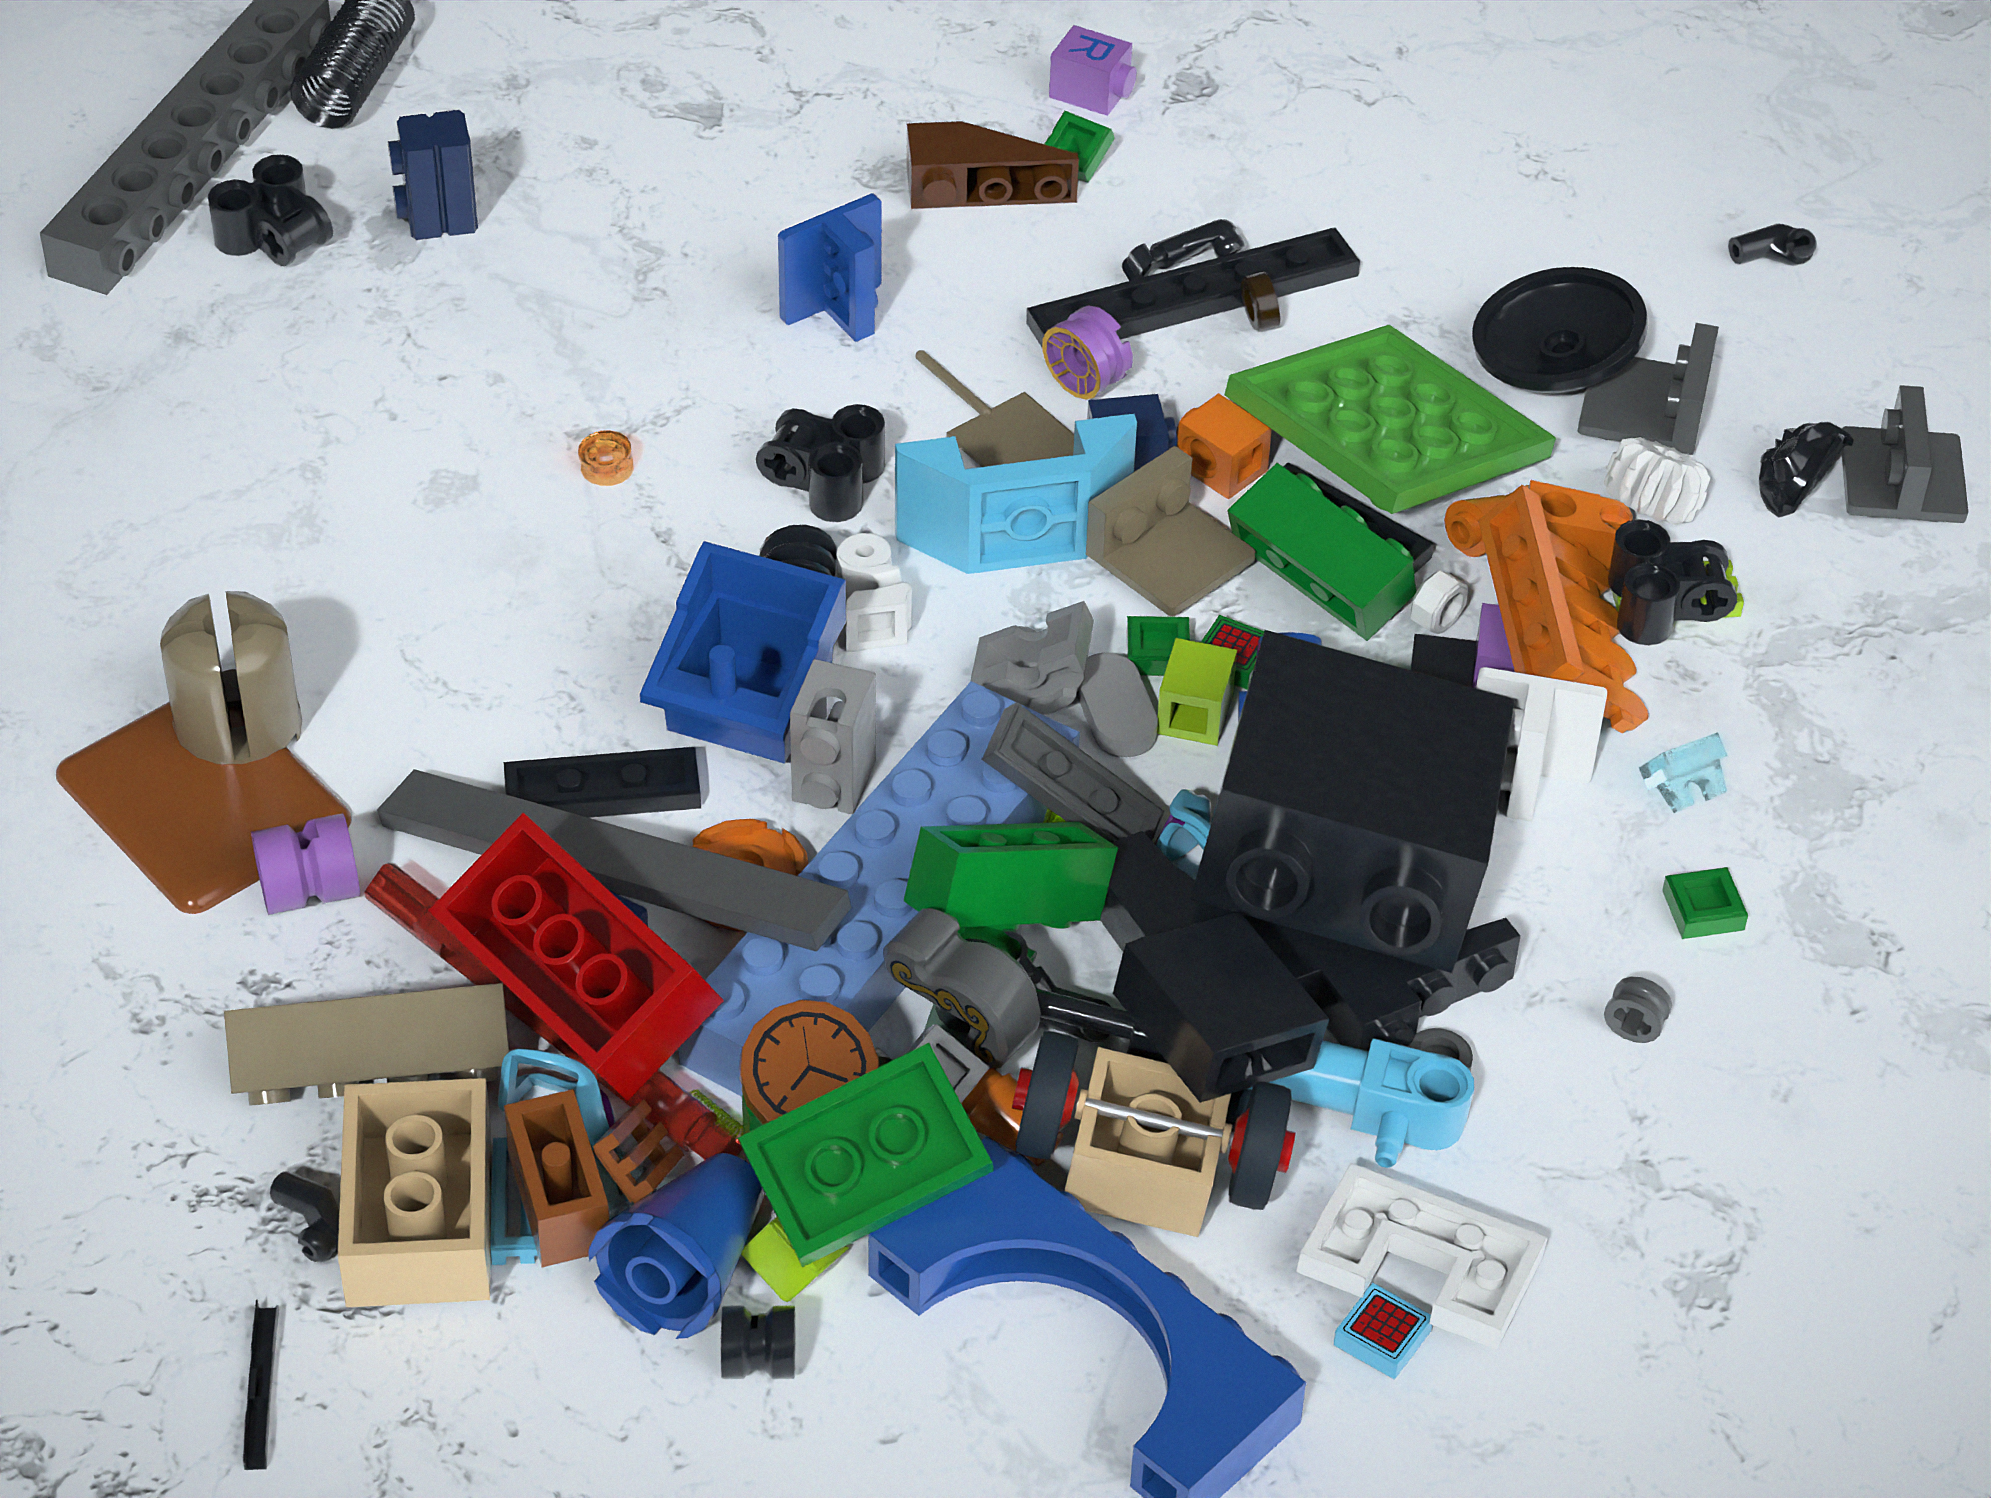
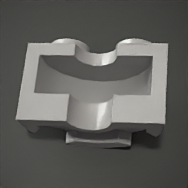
M1085 601L1047 613L1046 624L1048 627L1042 631L1036 632L1028 627L1013 625L979 637L970 682L981 685L1042 715L1055 713L1071 704L1076 697L1077 688L1084 680L1094 620Z

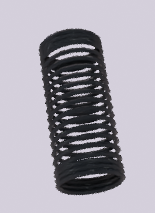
M345 0L290 86L292 102L308 121L329 129L345 128L353 122L363 103L370 95V92L377 84L385 68L391 62L392 57L414 24L415 13L410 0H395L400 4L401 8L394 1L385 0L397 9L403 23L393 9L379 0ZM360 1L374 2L386 8L395 17L397 23L399 24V28L395 23L394 19L390 17L384 10L372 4L362 3ZM359 6H360V7L371 8V9H373V10H375V11L381 13L382 15H384V16L391 22V24H392V26L394 27L395 31H393L392 27H391L381 16H379V15H377V14H375V13H373V12H371V11H369V10L360 9V8H356V7H359ZM360 13H365L374 18H377L381 23H383L387 27L389 32H387L376 21L364 15H360ZM367 22L374 24L377 28L371 26ZM352 30L357 31L361 36L355 34ZM349 36L354 37L358 42L352 40ZM364 46L372 49V51H368ZM343 48H346L351 54L345 52ZM338 53L343 54L348 60L342 58ZM355 56H357L358 58L364 60L365 63L359 61ZM335 59L341 61L345 66L339 64ZM352 62L359 65L361 68H357ZM332 65L336 66L339 70L351 76L354 80L349 79L343 73L335 70ZM347 67L356 71L358 74L352 73ZM310 76H312V78L314 79L315 83H316L326 94L330 95L331 97L335 98L336 100L348 102V103H350V104H342V103L334 102V101L330 100L329 98L325 97V96L315 87V85H314V83H313V81H312V79H311ZM317 76H319V78H320L329 88L335 90L336 92H338V93H340V94H342V95H347L348 98L337 96V95H335L334 93L328 91V90L319 82ZM327 79L338 84L343 90L333 86ZM307 81H308V83H309L311 89H312L321 99H323L324 101L330 103V104L333 105V106H337V107H341V108H346V109H345V110H339V109L331 108V107L325 105L324 103L320 102V101L312 94V92L310 91V89H309V87H308V85H307ZM303 86H304V88H305L307 94H308L319 106L325 108L326 110H328V111H330V112L339 113V114H347V115L336 116V115H332V114L325 113L324 111L318 109V108L307 98V96H306V94H305V92H304V90H303Z

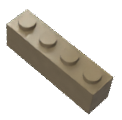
M503 983L224 1011L231 1094L248 1092L249 1106L290 1102V1088L317 1085L318 1098L344 1096V1085L359 1084V1081L387 1078V1083L429 1081L428 1074L455 1071L456 1080L486 1078V1082L498 1080L497 1067L502 1066L505 1055L509 1053Z

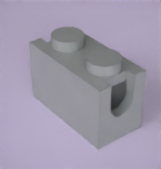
M816 659L813 660L790 712L792 801L803 804L808 803L819 809L831 808L837 802L838 812L854 813L876 761L875 672ZM827 697L841 699L842 701H838L833 705L827 719Z

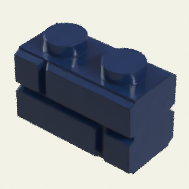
M460 110L434 112L430 117L426 114L400 116L396 121L398 140L388 141L392 176L402 174L403 185L392 186L397 219L408 218L410 234L415 240L442 237L443 233H447L449 236L475 233L476 229H478L471 143L465 113H462Z

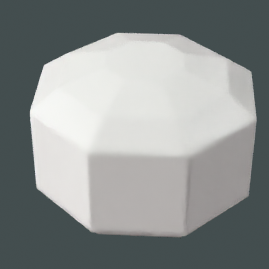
M1437 571L1422 582L1412 600L1411 620L1433 633H1443L1456 622L1467 601L1468 586L1446 572Z

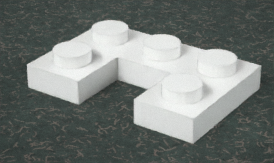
M1350 1163L1300 1251L1296 1272L1359 1297L1364 1296L1387 1252L1445 1273L1448 1277L1433 1304L1429 1324L1497 1350L1543 1257L1547 1236Z

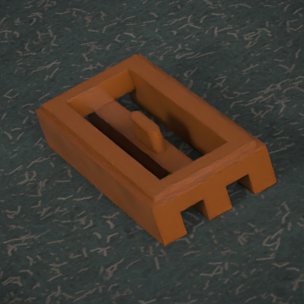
M644 1099L627 1110L592 1146L595 1155L628 1200L634 1204L653 1192L684 1156V1153L677 1144L667 1151L664 1150L660 1141L668 1134V1131L661 1122L649 1129L643 1121L652 1111ZM631 1133L637 1143L620 1160L613 1149L619 1146ZM648 1156L652 1163L635 1180L630 1172L636 1169Z

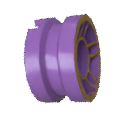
M1089 305L1080 308L1071 314L1067 320L1057 323L1048 329L1043 337V355L1054 379L1064 390L1077 398L1085 400L1097 396L1109 384L1118 382L1127 376L1125 372L1132 368L1133 354L1130 342H1121L1116 333L1121 326L1110 314L1101 308Z

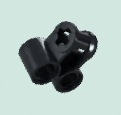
M278 154L262 158L252 169L254 182L249 183L237 179L227 180L215 185L208 194L215 246L220 252L227 255H248L260 249L275 264L287 266L295 260L296 253L313 243L324 244L333 237V227L327 212L316 199L306 195L302 164L298 159L290 155Z
M861 404L847 405L839 409L832 419L814 415L803 409L792 408L785 410L777 419L775 426L776 434L772 441L765 442L757 452L755 459L757 468L766 479L776 485L793 487L809 492V506L811 512L817 518L835 523L854 518L861 511L863 505V484L878 479L884 471L885 421L883 415L877 409ZM797 425V430L795 432L792 431V428ZM788 464L791 465L789 470H785Z
M1631 520L1620 525L1615 533L1608 574L1610 589L1617 596L1621 597L1617 617V628L1620 634L1628 641L1639 645H1655L1669 637L1672 632L1673 621L1695 620L1710 622L1727 616L1734 610L1737 604V593L1733 584L1726 578L1725 571L1729 564L1725 548L1715 541L1704 539L1692 542H1670L1668 532L1659 524L1649 520ZM1703 557L1708 558L1709 564H1706V566H1704ZM1704 595L1707 603L1705 605L1701 603L1700 599L1704 597Z

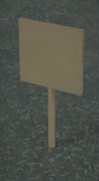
M924 350L916 352L915 357L922 365L980 414L947 432L946 436H955L958 447L981 467L1073 455L1074 433L1026 392H1022L991 409Z

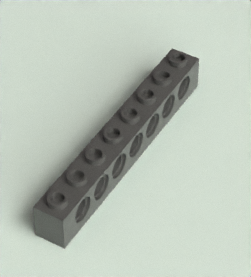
M253 0L40 232L48 277L108 295L124 276L129 275L142 255L153 243L158 242L162 238L166 228L182 210L187 209L191 205L194 197L212 177L218 175L223 164L240 145L248 141L252 131L268 114L276 109L279 101L290 90L293 79L330 25L329 1Z

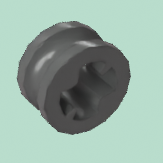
M1631 976L1621 979L1616 984L1612 998L1605 1007L1604 1018L1611 1030L1623 1039L1636 1043H1648L1660 1036L1664 1021L1668 1019L1671 1013L1672 1002L1668 993L1654 981L1643 977Z

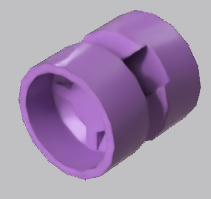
M343 813L307 820L301 832H295L288 825L251 832L259 880L268 915L305 908L308 898L314 895L323 903L360 896L359 879L352 843Z

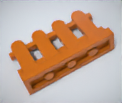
M1522 484L1478 520L1514 671L1606 688L1607 697L1603 716L1609 719L1611 727L1623 734L1627 730L1633 731L1648 719V711L1642 700L1623 686V683L1636 674V666L1629 654L1611 640L1620 633L1617 628L1618 611L1611 604L1600 598L1610 588L1608 584L1609 572L1598 560L1588 554L1586 547L1578 542L1572 545L1548 530L1539 494Z

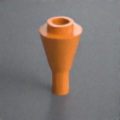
M1511 493L1506 496L1498 495L1458 500L1450 504L1445 513V529L1449 540L1455 548L1470 557H1479L1485 554V546L1478 520Z

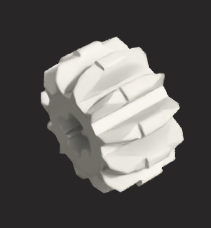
M1638 437L1622 439L1617 452H1613L1606 468L1608 472L1603 483L1610 497L1619 500L1627 507L1636 510L1639 514L1651 516L1657 521L1665 520L1671 524L1691 522L1697 509H1701L1708 493L1706 488L1711 478L1704 465L1694 461L1692 456L1682 454L1675 448L1664 446L1657 441L1651 442Z

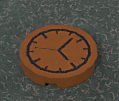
M798 1000L775 1007L754 1024L740 1053L739 1079L742 1085L741 1090L747 1107L764 1125L878 1068L879 1059L870 1034L852 1014L828 1002Z

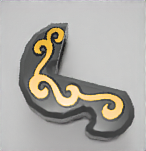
M922 909L884 947L883 956L886 968L896 982L970 1025L971 1029L966 1038V1048L990 1067L989 1069H1000L1039 1027L1041 1013L1036 987L1022 965L1006 951L989 943L969 942L963 939L957 932L960 927L956 917L937 909Z

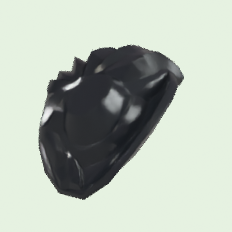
M1810 422L1802 424L1796 429H1784L1782 440L1775 439V447L1767 449L1760 459L1759 490L1766 508L1778 518L1794 513L1831 467L1843 446H1852L1854 439L1851 435L1831 422Z

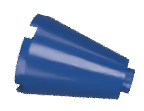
M719 1153L712 1155L612 1217L598 1230L589 1247V1261L596 1256L600 1275L594 1280L599 1294L618 1316L640 1331L655 1335L660 1328L681 1331L675 1339L689 1338L708 1326L720 1308L764 1199V1191L751 1165L731 1154Z

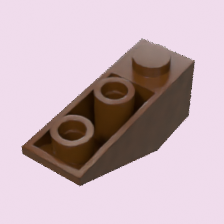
M963 121L907 123L906 168L911 209L1077 203L1079 164L1077 153Z

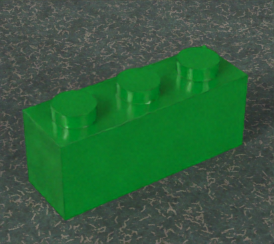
M1276 463L1227 510L1232 533L1255 549V559L1366 641L1417 592L1413 569L1414 561L1402 544L1392 538H1388L1385 541L1368 529L1364 519L1355 510L1345 505L1339 508L1323 496L1322 491L1311 478L1302 473H1298L1295 476L1279 463Z
M1080 822L921 826L903 901L918 912L922 909L932 908L956 917L960 927L957 931L959 934L964 933L967 927L988 926L1002 931L1003 929L1018 930L1022 924H1042L1051 928L1066 929L1071 926L1072 922L1100 921L1118 847Z

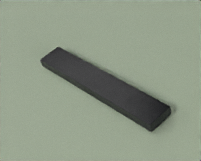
M1336 227L1028 307L1026 324L1042 347L1043 337L1048 329L1057 323L1067 320L1071 314L1080 308L1089 305L1101 308L1110 314L1121 326L1116 331L1119 339H1124L1244 307L1241 295V281L1245 276L1265 271L1273 284L1278 298L1359 276L1360 260Z

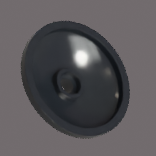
M1559 267L1525 275L1495 292L1483 304L1476 315L1472 329V339L1475 354L1482 367L1503 383L1532 392H1569L1597 384L1627 365L1639 352L1645 341L1648 330V318L1641 295L1624 279L1612 273L1594 268Z

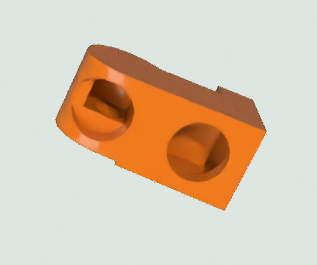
M1530 480L1528 488L1540 496L1548 530L1572 545L1576 542L1587 548L1588 554L1598 560L1609 570L1615 533L1620 525L1633 520L1630 509L1620 501L1601 497L1599 494Z

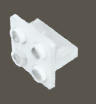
M1487 667L1480 668L1476 689L1515 699L1500 790L1511 792L1507 818L1532 822L1540 776L1584 784L1591 781L1607 689L1600 686Z

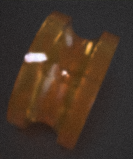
M611 430L598 431L588 435L578 446L581 473L592 484L600 486L617 485L630 478L634 471L631 443L620 432ZM612 456V460L600 461L599 457Z

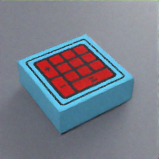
M1372 1282L1364 1296L1359 1299L1335 1330L1333 1345L1387 1376L1396 1379L1432 1331V1325L1429 1324L1431 1315Z

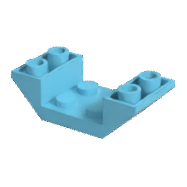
M1135 414L1075 421L1072 456L965 469L955 436L895 444V536L897 541L966 574L1086 559L1088 557L1086 555L1089 501L1134 472L1137 429Z

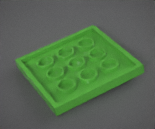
M1389 324L1229 375L1224 393L1227 398L1368 497L1374 506L1390 514L1550 458L1556 440L1555 436Z

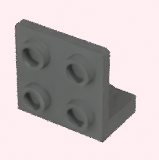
M1696 322L1691 346L1679 344L1675 364L1634 357L1627 365L1609 378L1587 387L1578 423V433L1619 442L1622 439L1642 437L1648 441H1657L1664 446L1675 448L1678 452L1693 455L1719 326Z

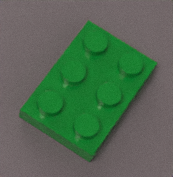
M929 1043L738 1137L740 1145L802 1267L994 1171L992 1160Z

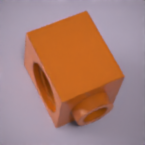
M1218 393L1198 408H1192L1179 421L1176 431L1178 437L1177 447L1192 457L1191 475L1228 500L1268 471L1272 429Z

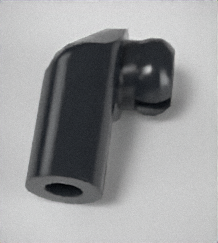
M1779 223L1732 237L1728 242L1729 254L1736 264L1764 257L1791 266L1800 265L1810 260L1817 246L1816 237L1810 230L1794 228Z
M289 1171L278 1174L270 1188L272 1201L304 1216L309 1227L303 1229L298 1236V1244L304 1246L302 1253L314 1262L321 1263L327 1261L333 1252L338 1253L340 1209L332 1191L326 1186Z

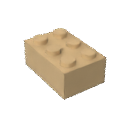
M486 1078L344 1085L338 1261L346 1307L490 1300L491 1121Z

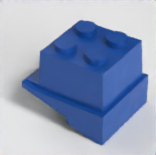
M703 541L676 600V611L640 692V702L664 709L668 731L785 764L791 753V709L813 660L832 663L833 645L846 623V579Z

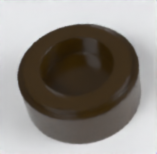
M1263 271L1243 277L1241 281V295L1248 320L1253 329L1261 332L1279 327V304L1268 274Z

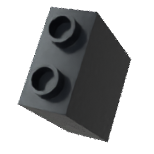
M1265 630L1235 732L1190 900L1233 912H1240L1247 916L1452 973L1489 864L1515 699Z

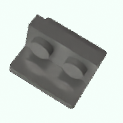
M1900 385L1894 409L1886 408L1884 410L1881 428L1844 426L1842 428L1854 439L1852 446H1843L1841 449L1846 511L1848 514L1932 522H1966L1969 510L1960 436L1954 433L1928 432L1924 387Z

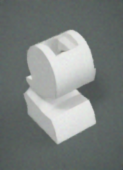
M859 533L849 536L842 541L836 554L837 577L846 579V652L907 644V632L912 627V585L903 581L899 566L891 564V546L887 540L871 533Z

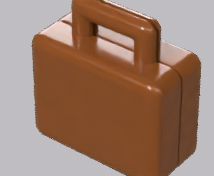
M170 701L69 755L59 763L56 769V780L175 908L187 914L205 912L259 881L251 837L252 831L288 825L295 832H301L307 820L341 813L345 816L348 828L352 821L348 808L287 747L272 753L268 757L245 764H216L195 757L180 745L172 725L173 717ZM228 707L232 728L245 726L242 707Z

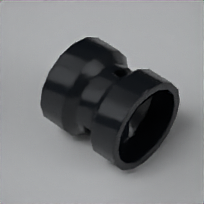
M722 1306V1379H744L751 1370L766 1372L772 1379H795V1306H773L767 1313H759L758 1315H752L745 1306Z

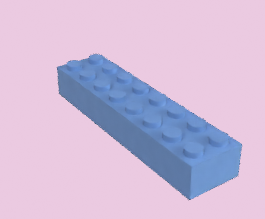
M972 681L963 689L798 875L802 878L848 890L852 908L817 952L747 932L705 980L724 1001L678 1048L680 1065L742 1097V1085L739 1079L740 1053L754 1024L775 1007L798 1000L828 1002L852 1014L867 1032L870 1031L906 988L896 982L887 970L883 949L918 913V911L903 900L920 827L1045 823L1053 814V811L981 760L1004 709L1016 703L1015 701ZM1023 706L1079 747V731Z

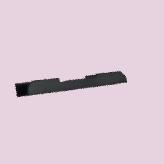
M256 1299L253 1321L247 1409L245 1412L244 1470L267 1469L270 1406L279 1305H276L275 1308H259L258 1299Z

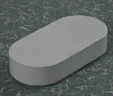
M1098 653L1089 656L1084 680L1077 688L1076 694L1096 743L1105 752L1118 757H1134L1147 752L1156 741L1158 718L1137 667L1128 658L1115 653Z

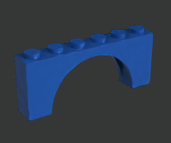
M988 1136L982 1139L981 1142L992 1160L993 1172L868 1234V1276L918 1316L937 1303L962 1291L982 1285L1022 1281L1052 1284L1075 1290L1102 1302L1125 1318L1140 1333L1153 1351L1161 1368L1167 1393L1156 1419L1146 1433L1133 1445L1130 1487L1143 1498H1221L1301 1424L1306 1381L1300 1377L1290 1362L1281 1356L1269 1354L1248 1338L1233 1318L1223 1313L1217 1314L1195 1297L1181 1278L1171 1272L1160 1270L1139 1254L1134 1244L1125 1235L1117 1231L1111 1232L1086 1213L1082 1204L1073 1195L1066 1191L1059 1192L1038 1176L1021 1155L1012 1151L1007 1152Z

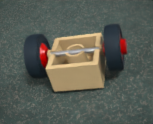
M1044 1031L1043 1036L1040 1038L1033 1070L1021 1067L1012 1109L1023 1111L1015 1145L1017 1146L1016 1152L1034 1158L1050 1159L1051 1154L1053 1155L1058 1132L1070 1122L1072 1111L1076 1109L1074 1118L1081 1121L1065 1191L1073 1195L1082 1204L1085 1211L1198 1237L1213 1187L1219 1153L1226 1154L1228 1145L1230 1146L1228 1162L1232 1169L1228 1191L1229 1202L1249 1209L1264 1210L1272 1191L1276 1172L1287 1173L1296 1132L1286 1130L1292 1100L1291 1089L1274 1083L1256 1081L1255 1086L1252 1088L1246 1111L1237 1118L1234 1130L1231 1132L1232 1124L1225 1123L1231 1094L1199 1103L1172 1067L1164 1062L1098 1047L1088 1090L1081 1089L1080 1096L1076 1095L1079 1079L1073 1067L1079 1046L1077 1044L1078 1039L1062 1033Z

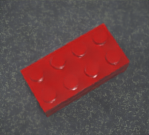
M524 812L428 910L627 1101L724 1001L690 964Z

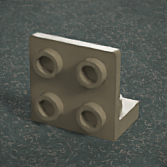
M1176 446L1170 448L1089 501L1086 541L1087 556L1168 616H1176L1255 561L1254 548L1189 502L1192 457Z

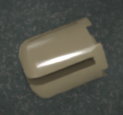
M225 591L236 669L222 671L211 600L208 593L189 599L169 617L162 630L160 640L161 657L173 717L172 725L180 745L195 757L216 764H245L268 757L274 752L284 749L295 734H297V741L300 739L302 715L297 699L287 626L282 615L270 603L246 591ZM228 707H242L245 726L232 728Z

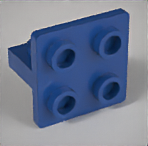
M874 193L779 232L780 318L787 325L825 311L855 342L875 334V308L878 305L875 289L882 283V201Z

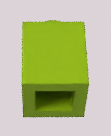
M1179 638L1175 639L1159 690L1157 734L1218 746L1234 691L1236 649Z

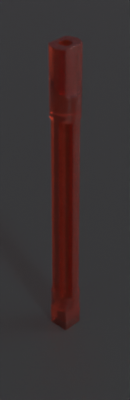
M389 862L382 865L364 891L365 898L474 985L503 983L428 912L439 899L438 896L397 864ZM503 983L505 1009L564 1056L584 1064L591 1070L602 1086L630 1108L644 1099L652 1109L644 1119L653 1126L661 1122L668 1131L666 1136L686 1152L694 1151L704 1160L719 1153L734 1156L740 1154L742 1147L738 1137L717 1121L715 1112L660 1069L651 1076L629 1101L624 1099Z

